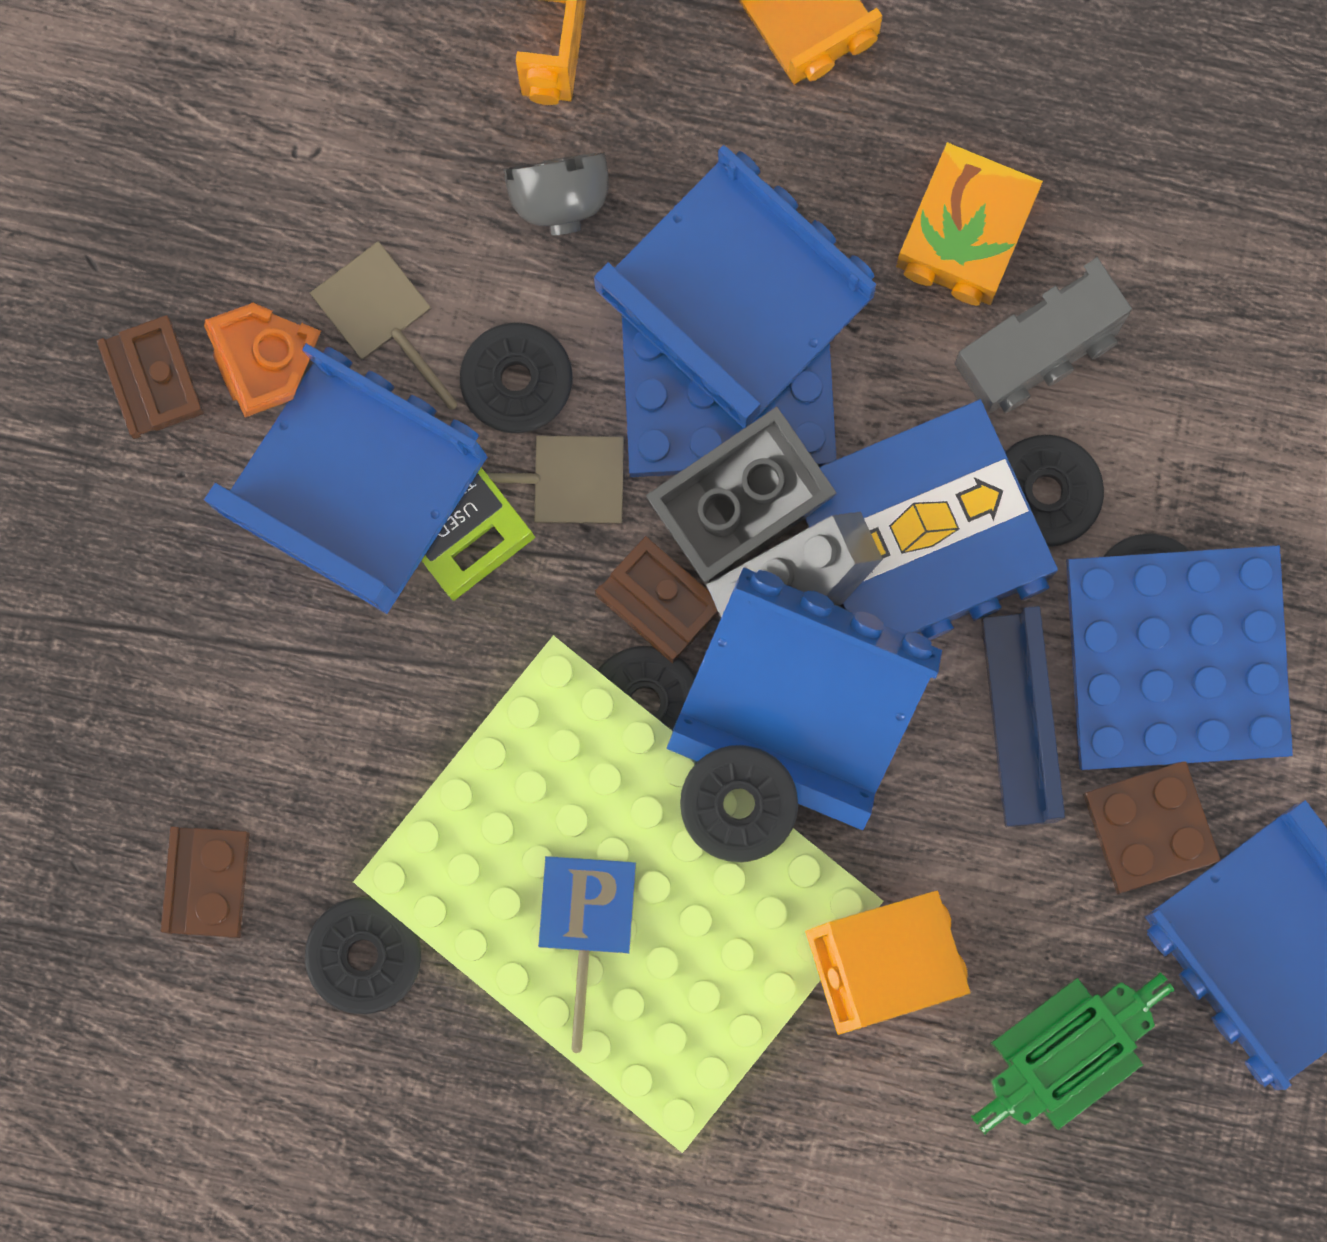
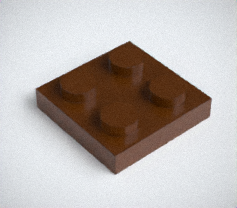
M1186 761L1083 794L1117 895L1221 861Z

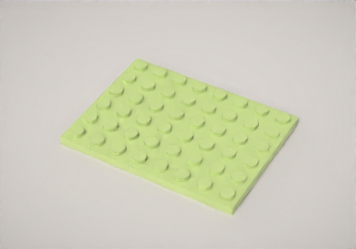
M553 635L353 882L683 1153L820 982L819 973L805 931L834 920L879 908L883 900L794 828L783 844L775 851L763 858L750 862H729L718 859L702 850L688 834L680 809L683 784L697 761L666 749L673 731ZM734 789L725 796L723 805L728 815L740 819L752 813L755 800L748 791ZM545 856L636 862L630 953L589 951L583 1043L580 1053H574L571 1049L579 950L538 947Z

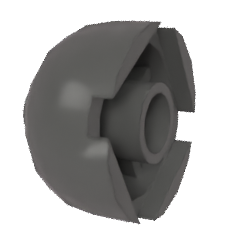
M605 152L550 159L534 164L531 167H528V164L503 170L507 192L513 208L522 219L532 225L550 226L551 235L581 231L580 221L595 215L605 203L609 190Z

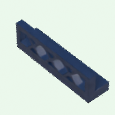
M1040 606L1026 607L1020 614L982 618L981 625L1005 828L1057 823L1065 818Z

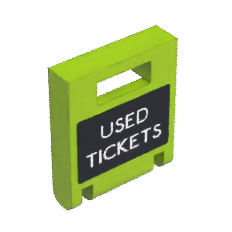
M481 467L423 557L422 562L447 595L455 601L536 537ZM495 527L504 538V541L463 571L453 558L491 528Z

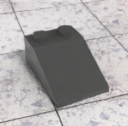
M775 407L648 493L646 497L706 585L755 558L837 495V493L779 408Z

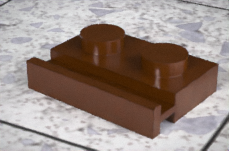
M168 315L118 332L119 335L106 340L104 338L96 340L126 426L133 439L139 438L141 434L152 430L158 431L204 414Z
M647 536L613 570L610 577L595 590L596 597L672 664L682 651L719 614L710 592Z
M170 826L161 922L162 933L228 938L241 937L249 832Z

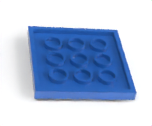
M622 315L630 477L676 475L744 428ZM830 343L753 421L755 422L775 407H778L819 467L837 460Z
M1280 545L1066 559L1079 769L1090 770L1167 765L1179 762L1197 763L1293 756Z

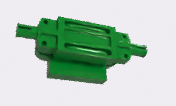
M1159 972L1156 977L1137 991L1120 982L1099 997L1098 994L1091 996L1081 981L1075 978L993 1040L991 1044L1008 1067L990 1080L996 1098L976 1114L970 1116L974 1123L978 1125L994 1112L992 1117L978 1126L980 1131L986 1135L987 1132L1008 1116L1026 1125L1042 1112L1054 1128L1059 1130L1142 1067L1144 1064L1133 1051L1137 1048L1134 1042L1155 1027L1152 1013L1149 1009L1168 994L1175 991L1171 983H1166L1155 993L1151 994L1152 991L1168 979Z

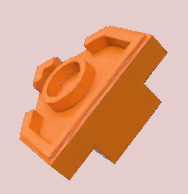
M255 303L206 319L204 324L214 347L213 357L232 400L238 401L244 417L293 400L310 360L302 349L306 343L315 348L320 337V330L303 323L299 325L272 314V310Z

